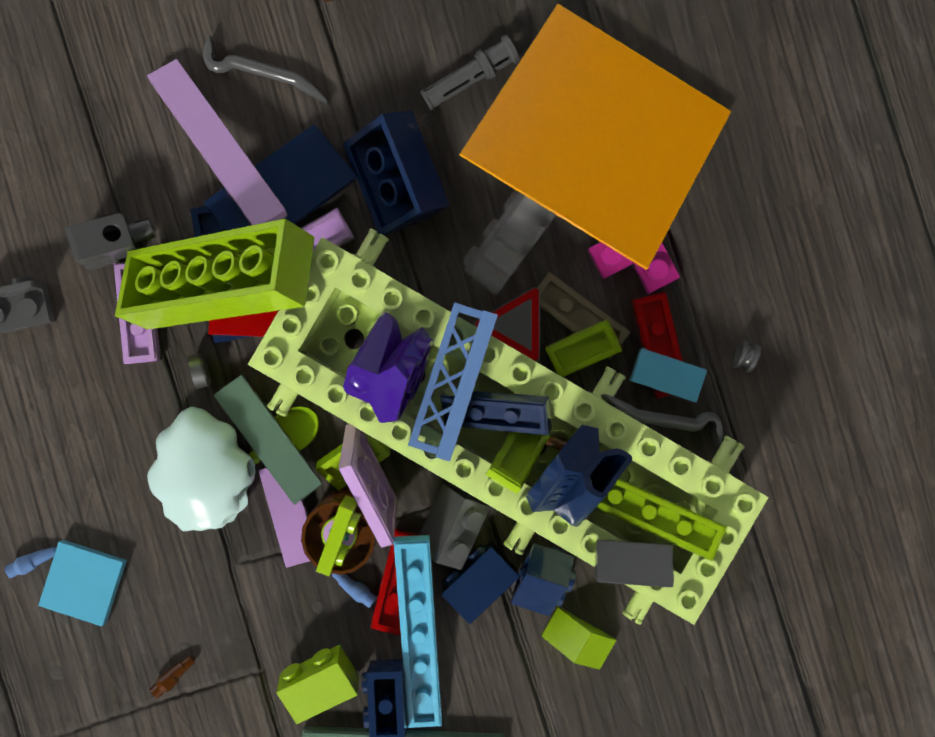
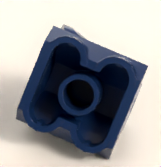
M581 425L528 492L526 498L532 511H554L572 526H580L607 496L632 461V456L624 450L617 448L599 452V428Z

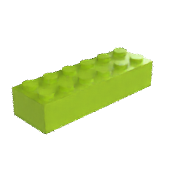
M280 219L127 251L115 316L148 330L305 307L315 237L289 220Z

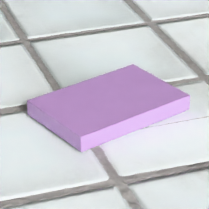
M348 424L345 426L339 470L380 547L393 545L397 497L364 432Z

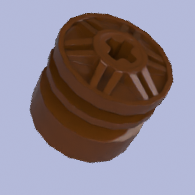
M344 488L339 491H333L321 499L309 514L302 527L301 543L303 550L315 567L318 566L325 547L321 537L322 528L330 517L336 515L339 505L346 495L354 498L350 489ZM358 505L355 511L361 514L357 525L358 537L354 545L348 549L342 567L335 565L331 574L342 575L356 571L367 562L376 546L377 539Z

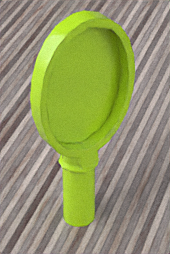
M302 406L292 407L289 409L286 417L279 414L275 416V419L299 451L310 445L317 436L320 425L319 418L310 408ZM254 450L248 454L253 459L255 465L261 461Z

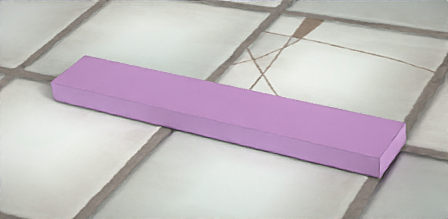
M175 59L148 74L150 83L249 223L256 225L286 217L287 213L282 204L179 61Z

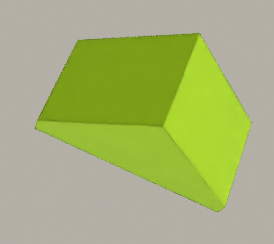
M559 606L556 607L541 633V636L573 663L599 670L617 641L614 637Z

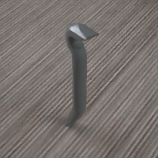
M207 35L203 59L208 69L212 72L225 73L232 68L294 85L304 93L329 105L328 101L316 87L298 72L234 54L227 55L221 62H216L213 39L210 35Z
M601 394V397L609 405L642 424L696 432L702 430L708 422L713 445L720 446L723 442V425L718 415L713 412H702L695 418L639 410L610 395Z

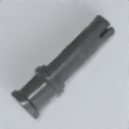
M506 34L503 35L501 41L485 51L478 50L474 55L475 59L431 86L422 89L420 94L430 111L483 78H494L497 71L512 62L515 65L519 63L520 57L510 38Z

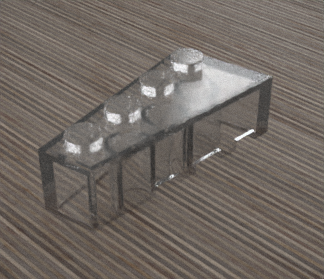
M516 191L511 194L504 204L503 208L506 211L499 221L494 218L482 235L486 239L479 249L473 246L462 261L466 265L463 269L464 274L495 297L557 216Z

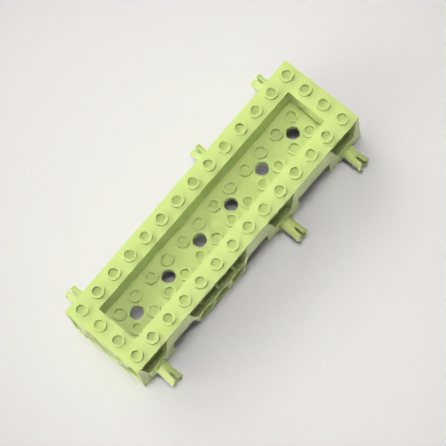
M370 228L356 255L350 254L321 237L312 253L305 307L279 310L248 363L251 367L280 383L267 407L272 411L274 409L277 410V414L286 417L299 394L512 518L517 523L503 544L510 550L514 547L515 553L523 555L526 546L535 532L594 567L597 539L671 544L674 573L673 587L625 584L635 590L626 608L623 609L622 614L630 620L634 619L635 623L641 625L652 603L655 602L695 625L769 498L729 473L745 446L725 435L712 461H706L609 405L601 397V394L614 397L623 380L626 379L621 373H616V370L607 366L593 393L587 392L491 336L473 391L548 396L552 424L550 436L570 440L581 425L599 428V452L617 448L624 450L632 456V461L619 479L727 526V529L713 561H710L597 508L578 527L572 526L554 511L533 512L526 496L560 452L559 450L546 445L545 451L539 455L523 487L515 494L485 475L510 433L509 431L461 427L450 462L436 458V454L408 446L451 312L373 266L386 242L389 241L384 235L378 234L377 231ZM382 313H388L397 320L402 339L423 327L434 340L425 369V378L420 383L414 398L409 400L403 415L398 421L386 423L379 422L370 403L347 394L343 389L347 369L360 349H350L346 345V334L352 329H358L363 333L365 340ZM460 317L457 318L454 328L461 341L476 333V326ZM453 333L448 348L458 343ZM473 340L470 341V342H468V343H466V344H464V347H465V349H466L468 355H469V352H470V349H471ZM458 347L445 355L443 364L451 377L464 370L467 360L461 348ZM440 370L436 384L446 379L442 370ZM462 376L452 380L456 389H458ZM449 383L434 389L432 400L438 412L442 411L440 394L444 388L451 389ZM430 405L428 407L425 419L434 415ZM437 418L422 425L418 440L439 446L443 430Z

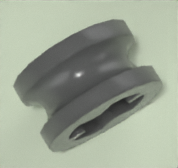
M743 339L735 350L732 367L738 369L741 366L744 372H752L760 357L761 345L754 344L751 346L748 340Z

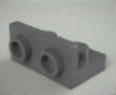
M23 276L11 279V285L0 287V334L55 322L47 283L35 281L32 276Z

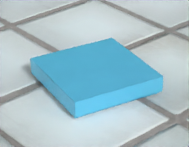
M67 540L59 541L38 606L104 626L107 624L127 560Z

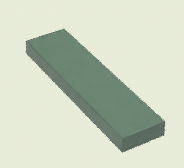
M243 375L237 377L214 395L294 505L323 485L321 479Z

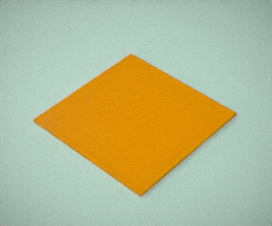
M557 4L459 155L647 270L731 111L560 4Z

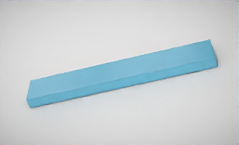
M430 535L394 537V554L408 728L442 726Z

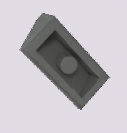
M597 539L594 577L600 583L673 587L672 545Z

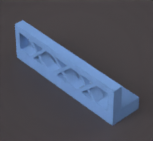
M454 302L408 446L436 454V458L450 462L498 316L497 314L484 310L480 311ZM459 312L480 319L476 333L461 341L454 328ZM453 333L458 343L448 348ZM473 340V343H472V346H471V349H470V352H469V355H468V353H467V351H466V349H465V347H464V344H466V343H468V342H470V341ZM460 347L467 361L464 370L450 377L443 361L447 353ZM440 370H442L446 379L436 384ZM462 376L456 390L452 380ZM449 383L455 395L453 404L438 412L432 400L434 389ZM430 405L434 415L425 419L428 407ZM450 411L449 417H448V420H447V423H446V426H445V424H444V422H443L441 416L444 415V414H446V413H448V412ZM437 418L443 430L439 446L418 440L422 425Z

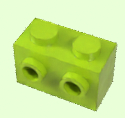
M339 644L331 649L325 648L318 651L311 659L303 663H294L286 667L280 673L276 693L295 723L299 724L357 696L359 675Z

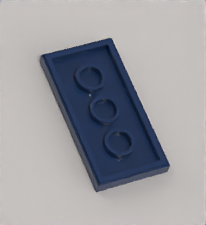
M315 124L254 166L286 210L287 216L283 219H287L295 225L357 179L355 173ZM225 187L204 202L206 208L225 231L251 226Z

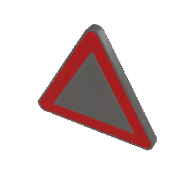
M533 287L491 312L498 315L491 336L538 362L540 360V289ZM480 319L474 322V326L478 327Z

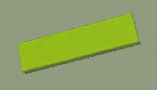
M622 479L617 480L607 496L596 507L603 512L710 561H713L727 529V526Z

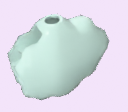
M189 407L181 411L171 426L162 430L156 439L158 456L147 475L150 490L162 502L164 516L177 524L182 531H203L222 528L227 523L233 522L238 513L248 504L247 489L255 478L254 461L245 451L238 447L236 430L230 424L217 420L201 408Z

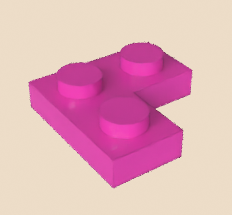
M602 242L588 248V252L602 280L633 265L647 294L680 278L663 243H661L647 270Z

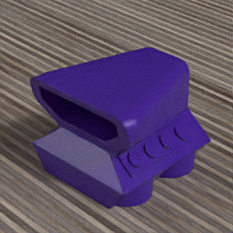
M382 313L347 369L343 386L344 391L353 397L370 403L380 423L398 421L403 415L409 400L414 398L419 388L434 340L423 327L402 339L397 320L388 313Z

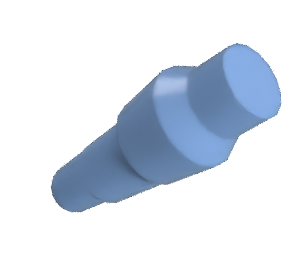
M56 547L42 549L18 557L13 563L5 566L4 569L7 576L13 578L17 575H26L36 569V566L53 558Z
M332 574V577L338 581V584L356 602L363 603L370 608L377 599L371 593L369 587L360 581L356 582L346 574Z

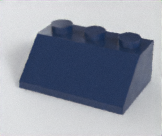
M412 110L381 114L343 143L378 234L386 236L426 220L450 206Z

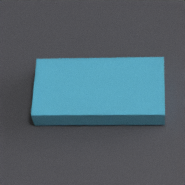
M640 348L629 381L697 403L707 370Z

